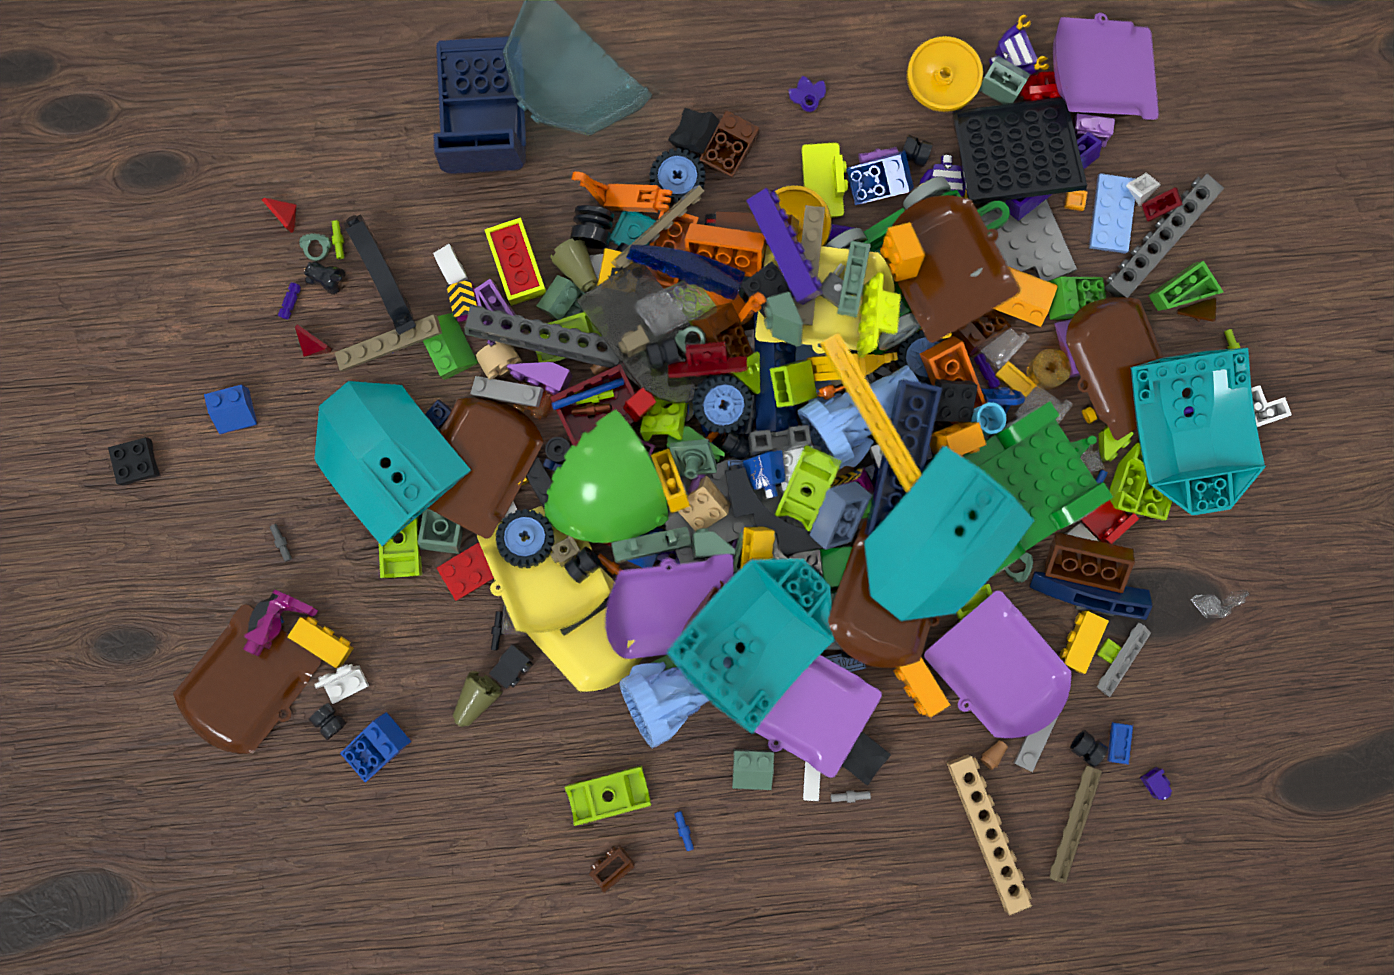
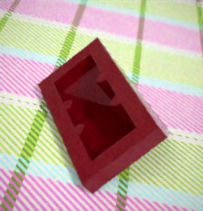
M1175 187L1141 205L1147 221L1150 222L1182 206L1183 203L1178 189Z
M298 324L295 326L304 357L330 353L332 351L330 347Z

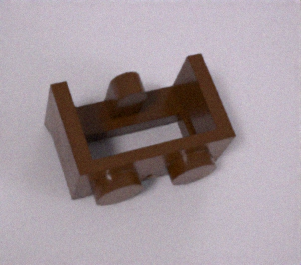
M613 846L605 853L607 856L602 861L598 859L590 866L592 870L589 875L598 884L603 893L635 867L634 861L621 846L617 848ZM619 856L624 864L603 881L598 873Z

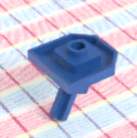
M1007 387L981 389L986 403L999 404L1005 413L1008 412L1011 405H1019L1025 402V396L1020 391L1011 390Z

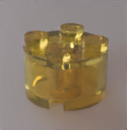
M1057 349L1041 351L1032 358L1027 367L1028 378L1041 390H1052L1069 378L1071 372L1068 357L1063 351Z

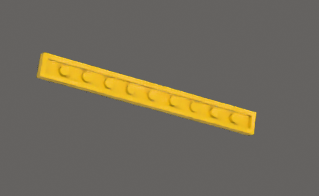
M837 333L820 343L907 493L921 476V473L840 334Z

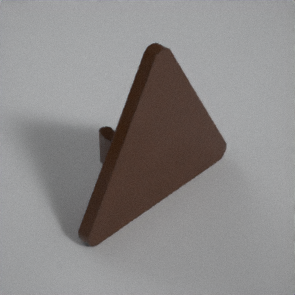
M1216 298L1178 309L1177 314L1193 317L1198 322H1200V319L1214 322L1216 321Z

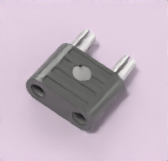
M841 263L833 273L830 272L822 282V287H820L823 292L821 296L837 308L843 280L839 278V275L845 269V266H842Z

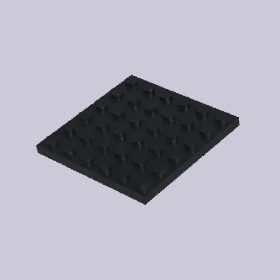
M1062 97L953 111L952 117L967 197L972 200L973 204L1087 189L1086 177L1071 115L1066 101Z

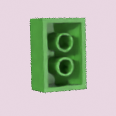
M453 313L437 316L442 334L423 341L439 375L444 380L478 364Z

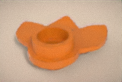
M833 384L818 389L817 396L819 398L823 397L824 400L830 399L835 396L834 393L844 391L845 386H838L834 388Z

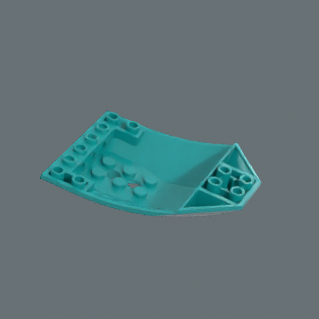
M1248 348L1200 351L1160 358L1131 367L1137 429L1149 484L1192 516L1231 509L1266 467L1254 413ZM1185 388H1190V395L1183 398L1182 391ZM1191 406L1194 410L1193 414L1186 417L1184 409Z
M348 381L319 405L314 460L342 499L381 546L389 542L472 471L423 413L403 385ZM385 457L391 460V466L387 469L382 468L380 464L381 460ZM397 472L403 475V480L400 483H395L393 480V476Z
M943 446L901 501L871 535L864 540L870 596L900 621L955 614L994 574L1034 520L1008 491L984 471L946 446ZM971 509L976 512V518L973 521L968 518V512ZM958 525L964 528V534L961 537H957L954 533V529Z
M804 559L750 560L714 595L666 652L684 676L712 704L747 731L754 733L789 687L834 642V636L828 624V618L832 609L830 585ZM738 642H742L745 646V650L741 654L735 649ZM726 657L731 660L729 668H726L723 664Z

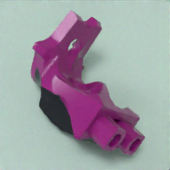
M274 590L270 598L260 601L254 608L249 619L248 633L244 637L248 641L243 650L260 656L264 647L270 649L272 645L271 640L280 633L282 627L281 614L284 611L300 612L313 617L317 615L318 610L289 595Z

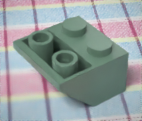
M997 55L981 82L979 90L1002 104H1011L1017 98L1030 74Z
M557 275L537 304V307L557 321L587 311L594 300L569 279Z

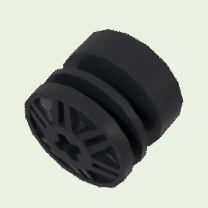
M591 205L575 207L573 221L578 225L572 226L570 239L573 238L574 241L579 240L578 238H582L587 248H608L611 233L607 230L613 226L614 213Z

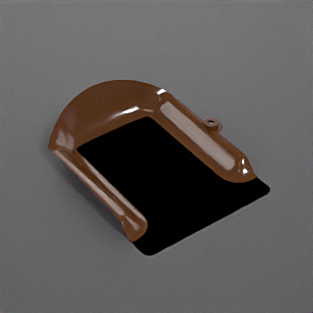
M948 195L930 197L910 206L892 225L894 227L911 223L925 254L917 277L897 281L929 342L938 341L1020 293L1017 281L995 244L999 237L998 231L986 228L972 200ZM982 268V271L979 275L970 276L972 273Z
M1124 297L1100 299L1085 305L1073 316L1067 328L1066 344L1081 376L1078 382L1079 390L1083 393L1088 392L1097 416L1108 425L1113 438L1120 440L1137 429L1131 367L1164 357L1140 299ZM1184 390L1182 391V396H1183V398L1185 397V391H1184Z
M462 398L456 401L440 433L472 471L428 507V509L485 539H489L510 508L543 445V440L535 424L515 407L492 399Z
M866 520L852 547L828 618L830 630L841 648L861 663L875 667L895 668L919 662L930 626H937L940 618L939 616L931 617L933 622L929 621L930 617L900 621L870 596L864 540L869 537V535L864 534L867 524Z
M247 604L242 605L236 611L224 632L173 693L184 719L203 740L224 751L239 754L253 753L278 721L286 722L290 719V705L305 688L312 674L321 664V658L288 638L289 634L282 629L271 640L272 645L270 649L264 647L260 656L243 650L248 641L244 637L248 633L249 619L254 610ZM283 712L287 713L286 717L282 716Z

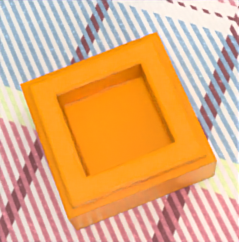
M1088 191L1067 192L1064 208L1083 211Z

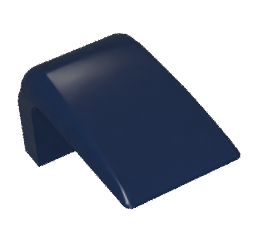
M513 36L438 41L436 47L440 133H434V153L440 169L450 174L521 170L526 163V134L520 38Z

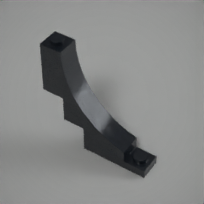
M362 215L349 217L344 222L345 230L368 269L398 335L416 327L409 303L399 288L396 277L387 264L381 248Z
M735 464L728 466V470H724L734 517L752 514L754 527H766L774 530L779 551L783 555L823 548L810 536L811 531L778 518L761 503L750 485L745 467Z

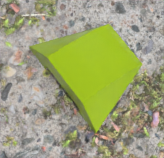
M1136 443L1118 463L1109 490L1113 496L1110 501L1116 509L1163 521L1167 520L1172 500L1149 484L1140 443Z

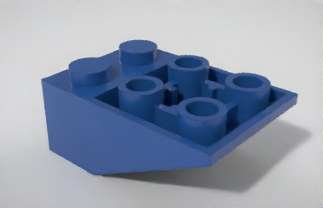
M905 151L846 168L855 205L907 193L914 188Z
M386 712L369 724L340 754L361 779L367 782L412 741Z

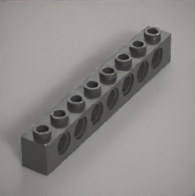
M1208 174L1202 178L1198 176L1191 184L1193 188L1190 191L1186 190L1180 196L1183 205L1168 212L1169 215L1165 219L1162 217L1155 224L1156 230L1153 233L1151 231L1147 233L1142 239L1145 242L1141 246L1137 245L1130 254L1133 256L1129 260L1125 259L1118 266L1120 270L1117 274L1113 272L1106 280L1108 284L1104 288L1114 297L1128 298L1221 193L1224 187ZM1196 193L1201 195V199L1197 198ZM1184 206L1189 209V213L1184 210ZM1172 220L1177 222V227L1172 224ZM1159 234H1163L1165 236V240H1162ZM1147 247L1153 250V254L1148 252ZM1135 261L1140 262L1141 268L1135 265ZM1123 274L1129 277V282L1123 279Z
M470 306L465 325V335L603 367L613 368L618 366L621 350L618 345L620 341L615 337L606 338L597 333L581 332V330L576 328H563L559 324L550 325L538 319H525L521 315L512 316L499 310H486L482 306ZM490 321L492 324L485 325L482 322ZM508 325L511 329L505 330L502 326ZM525 329L530 331V333L523 334L521 331ZM547 334L549 338L544 339L540 335ZM564 338L568 340V342L562 343L559 341V339ZM578 343H585L587 347H580ZM603 347L606 351L600 352L597 348Z

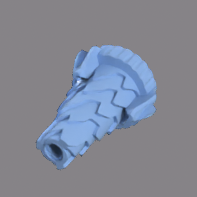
M907 365L869 385L889 419L898 381L905 379L920 383ZM848 391L843 395L840 392L834 393V397L826 400L823 397L819 398L817 396V398L809 400L807 405L798 410L802 425H809L810 437L814 446L821 447L823 453L842 461L839 470L845 466H857L874 444V441L867 437L872 433Z
M728 657L723 661L726 668L731 666V660ZM664 662L636 665L632 667L630 675L622 678V681H620V689L628 710L641 735L651 748L669 740L684 724L689 715L697 712L700 706L709 701L684 676L679 668L673 667L665 670L666 665Z

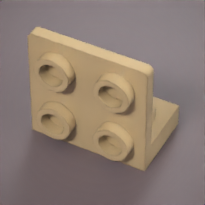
M706 475L700 480L698 489L687 495L690 507L678 512L696 532L697 529H706L727 516L731 503Z

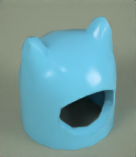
M985 403L976 407L971 418V422L980 423L983 436H990L1000 432L1005 427L1007 421L1004 409L996 403Z

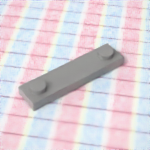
M475 376L470 394L477 397L539 408L544 389Z
M1138 622L1136 627L1131 630L1129 638L1106 674L1101 677L1097 688L1105 695L1110 697L1150 636L1151 632L1143 624Z
M1058 716L1044 729L1025 736L1013 763L1033 772Z

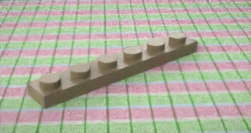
M700 185L694 186L611 263L616 268L627 267L632 262L631 258L635 254L637 256L646 249L645 245L649 241L652 243L660 236L659 232L663 228L667 230L674 224L672 221L674 218L684 215L691 203L694 205L702 198L700 196L704 192Z
M805 205L801 244L805 249L803 254L806 260L809 259L814 267L812 270L814 276L818 277L825 207ZM815 298L804 305L797 303L795 300V306L803 325L812 326Z
M433 314L415 321L416 327L400 335L394 329L335 352L339 370L351 369L442 334L437 315Z
M1086 765L1085 770L1082 772L1080 787L1075 793L1076 799L1073 807L1070 809L1069 820L1063 830V838L1057 848L1055 862L1051 866L1050 879L1062 883L1067 881L1102 774L1101 770Z

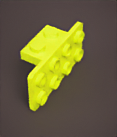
M837 143L803 145L804 187L813 190L825 201L831 218L842 217L844 214L843 196L845 191L848 190L847 179L844 180L846 161H843V157L840 155L839 145Z
M880 272L864 284L862 288L863 303L860 306V314L862 315L858 326L860 337L856 346L858 357L861 358L877 347L879 331L889 334H896L898 331L900 294L882 291L883 273Z

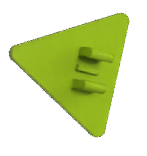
M755 352L747 357V371L731 372L755 394L760 393L759 352Z

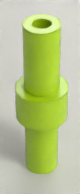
M338 220L332 221V243L335 245L337 259H343L342 244H344V238L341 235L340 223Z
M1232 329L1224 331L1229 344L1227 346L1228 349L1241 348L1239 342L1237 343Z
M613 389L578 401L576 404L597 403L602 399L614 397Z

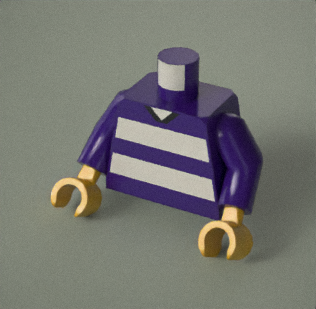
M1022 15L1018 20L1019 24H1014L999 40L995 51L996 56L989 59L990 66H992L998 55L1030 75L1038 72L1039 68L1042 70L1048 69L1049 64L1041 66V63L1047 60V58L1041 56L1037 59L1025 30L1021 31L1022 27L1027 28L1031 25V21L1023 25V20L1027 15Z
M950 155L941 156V164H934L933 168L927 170L920 179L919 186L932 178L945 177L952 191L957 190L961 197L965 194L964 198L968 199L961 166L952 165V156Z

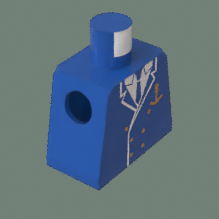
M782 450L767 452L743 461L753 489H765L767 499L777 497L776 485L784 483L786 480Z

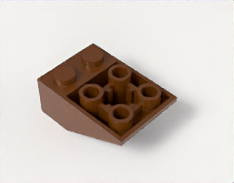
M726 110L699 160L733 178L759 135V127Z
M732 302L715 306L691 321L693 326L699 327L704 332L706 343L725 342L727 358L748 357L753 354Z
M992 309L953 331L952 336L963 341L968 356L971 357L1008 331L1012 326L998 310Z

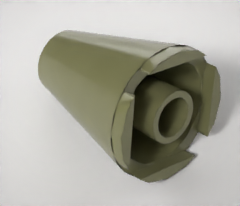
M572 238L561 243L555 248V255L551 254V261L581 291H593L598 280L584 240L578 238L579 240L574 241Z
M470 671L468 673L453 713L454 722L461 727L469 726L503 693L499 691L501 687L498 683L487 675L484 677L478 676L480 673L478 671Z

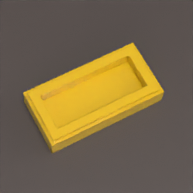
M1006 361L995 375L1011 390L1020 391L1025 398L1037 385L1009 361Z

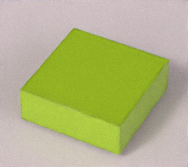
M1106 638L1096 655L1112 664L1122 647Z

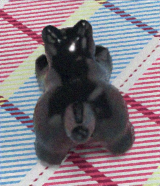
M309 262L304 272L307 276L305 278L306 283L321 285L332 295L340 291L338 284L342 277L346 276L345 270L335 266L325 267L318 262Z

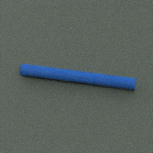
M619 378L552 403V407L556 410L624 385V380Z

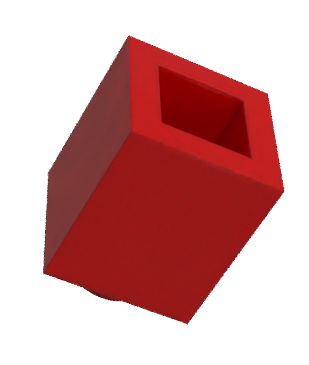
M641 388L626 401L623 409L637 422L653 408L656 401L651 392Z

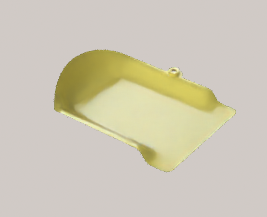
M767 245L764 267L772 261L781 272L769 245ZM821 246L818 278L821 283L830 272L833 273L840 263L846 269L849 249ZM869 252L863 285L880 272L883 273L882 291L895 293L893 277L886 261L879 253ZM845 269L839 275V278L844 280ZM821 295L815 298L813 325H803L801 344L812 345L816 353L822 354L824 350L822 347H818V343H822L839 333L847 348L856 350L860 337L858 326L861 321L860 306L863 303V296L861 295L857 318L837 314L838 308ZM758 311L756 339L763 342H785L772 336L770 329L767 330L765 327L764 317Z
M542 506L532 509L536 513H541L545 518V510ZM498 525L489 539L477 535L495 579V582L491 585V592L496 596H502L516 631L539 633L570 626L591 614L610 592L600 568L594 573L589 572V577L581 583L574 581L564 568L548 620L542 621L539 617L526 612L518 594L554 564L552 557L549 555L543 563L540 562L536 567H514L509 562L507 563L498 551L496 544ZM551 525L554 533L553 545L568 538V535ZM528 536L522 538V541L526 542V539L529 540ZM573 538L580 551L584 547L591 549L588 541ZM567 548L560 552L565 553L567 551ZM497 585L501 587L499 590L496 589Z
M559 562L551 565L518 594L526 612L539 617L542 621H546L550 617L565 567L560 566ZM600 567V569H601V571H602V574H603V576H604V578H605V581H606V583H607V585H608V587H609V590H610V592H609V594H608V596H607V597H609V596H610V593H611V590H612L613 585H614L615 582H614L613 579ZM607 607L565 636H563L560 629L539 633L526 632L578 691H596L617 684L622 678L628 676L632 667L638 665L643 658L625 659L612 649L605 629ZM628 640L627 647L629 648L635 640Z

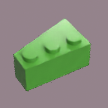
M1200 261L1188 266L1148 296L1157 310L1160 311L1223 293V290L1205 262Z

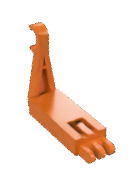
M573 172L571 180L580 181V186L586 187L598 203L609 211L658 213V210L668 211L670 207L663 203L671 202V198L665 196H672L673 191L661 189L657 185L608 184L607 186L593 180L582 172Z
M693 268L689 270L691 276L696 281L695 284L714 307L732 302L741 325L750 321L754 312L762 309L761 304L766 302L765 297L757 292L745 303L720 272Z

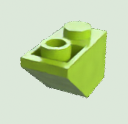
M1106 425L1098 433L1099 461L1101 463L1105 461L1111 462L1118 455L1117 451L1121 447L1125 448L1131 442L1129 438L1134 433L1131 432L1120 440H1115L1108 425Z

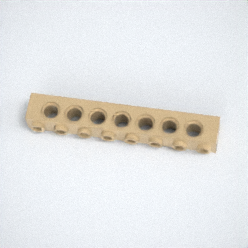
M967 754L947 762L1004 910L1011 915L1031 907L1029 901L1032 899L1030 892L1022 884L1024 877L1020 869H1016L1014 862H1017L1013 851L1008 849V837L1005 832L1001 831L999 826L1002 824L1001 819L993 811L992 806H994V802L990 794L987 795L985 791L987 785L983 776H979L977 769L980 768L976 758H972V756ZM971 772V781L965 782L964 775ZM974 791H979V798L975 801H972V793ZM985 809L987 816L984 819H979V812ZM993 828L994 835L987 838V830ZM1001 847V854L994 856V849ZM1004 866H1009V872L1002 875L1001 869ZM1011 885H1016L1014 893H1009L1008 891Z

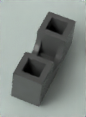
M809 425L789 427V429L780 432H770V430L750 432L748 436L751 456L762 455L772 451L782 450L783 452L803 448L805 445L811 446Z

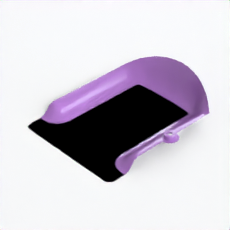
M1103 13L1096 14L1095 19L1061 17L1053 42V67L1058 93L1066 101L1069 112L1141 115L1143 119H1157L1158 103L1150 29L1136 27L1133 22L1109 21Z
M715 555L704 562L676 565V562L672 559H665L660 567L620 571L611 590L605 616L606 635L612 649L625 659L668 654L666 651L680 636L686 622L713 587L720 590V581L725 585L734 576L732 555ZM668 565L671 566V569H670V570H667V569H666V567H667ZM628 640H635L633 644L628 648Z
M995 591L924 654L925 659L961 698L958 701L959 709L961 711L971 710L994 737L1018 738L1044 729L1062 711L1069 695L1071 685L1070 669L1001 591ZM965 703L969 704L967 708L964 707Z
M819 655L789 687L754 732L769 740L768 746L772 751L778 752L784 748L808 762L822 774L834 777L882 695L878 689L867 684L855 674Z

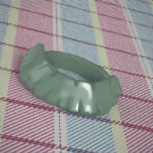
M316 233L303 235L299 241L306 257L313 261L323 260L332 246L328 237ZM312 240H318L323 247V253L319 257H313L308 252V247Z
M690 326L676 334V345L684 354H686V335L689 331H696L700 335L701 340L699 344L706 343V336L699 327Z
M1027 552L1019 558L1026 564L1024 572L1012 573L1008 567L1005 568V572L1013 578L1014 582H1025L1028 576H1030L1031 569L1033 568V558Z

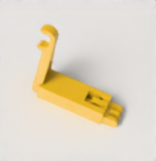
M858 352L851 353L864 377L871 374L884 363L898 360L897 352L881 355L867 354L863 358L858 357ZM827 355L811 356L805 359H811L814 381L841 380Z

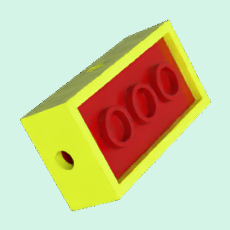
M521 217L484 229L511 306L544 295L546 289Z

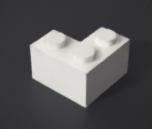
M1260 385L1251 388L1257 427L1292 415L1285 397L1267 403Z

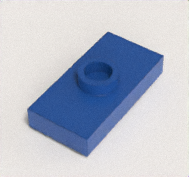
M1112 722L1107 761L1129 765L1133 725Z

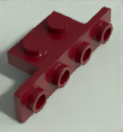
M725 342L686 345L687 361L668 365L669 378L731 372L739 373L747 371V357L727 358Z

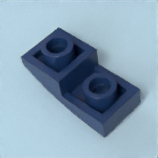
M439 399L436 400L425 415L438 430L445 423L452 410Z

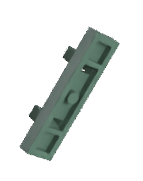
M851 241L837 314L857 318L871 244Z
M687 526L611 543L616 563L692 546Z

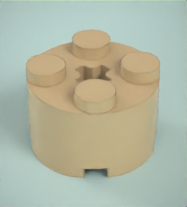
M495 342L496 344L492 346L488 344L476 354V359L489 380L498 375L500 377L507 375L510 372L507 368L508 364H520L522 362L514 346Z

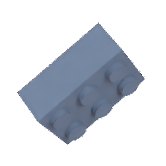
M856 481L831 487L825 494L826 497L819 508V514L812 525L810 536L824 549L851 542L871 498V494Z

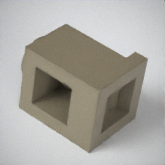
M641 325L637 326V331L634 332L632 330L625 333L621 341L618 342L622 353L626 352L628 357L645 350L646 345L650 344Z
M567 536L568 538L551 547L552 553H550V556L555 564L559 562L560 566L564 567V564L572 557L577 558V553L580 549L573 537ZM567 548V551L565 553L560 552Z

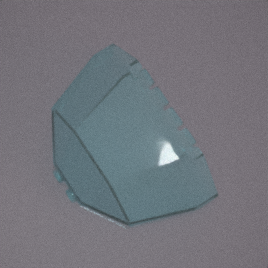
M524 0L503 50L514 96L519 100L517 104L524 111L528 109L532 113L530 117L538 125L542 122L547 126L591 136L639 111L653 95L622 67L618 68L615 72L619 64L608 54L602 59L606 52L596 42L588 46L593 39L584 30L580 32V26L554 0Z

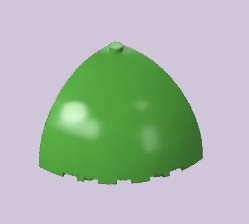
M614 410L596 423L597 427L589 434L585 432L577 446L573 445L564 456L566 461L562 467H557L552 477L554 482L547 490L549 498L548 502H545V517L557 530L575 539L595 543L617 542L641 536L669 520L665 494L655 467L635 432L617 410Z

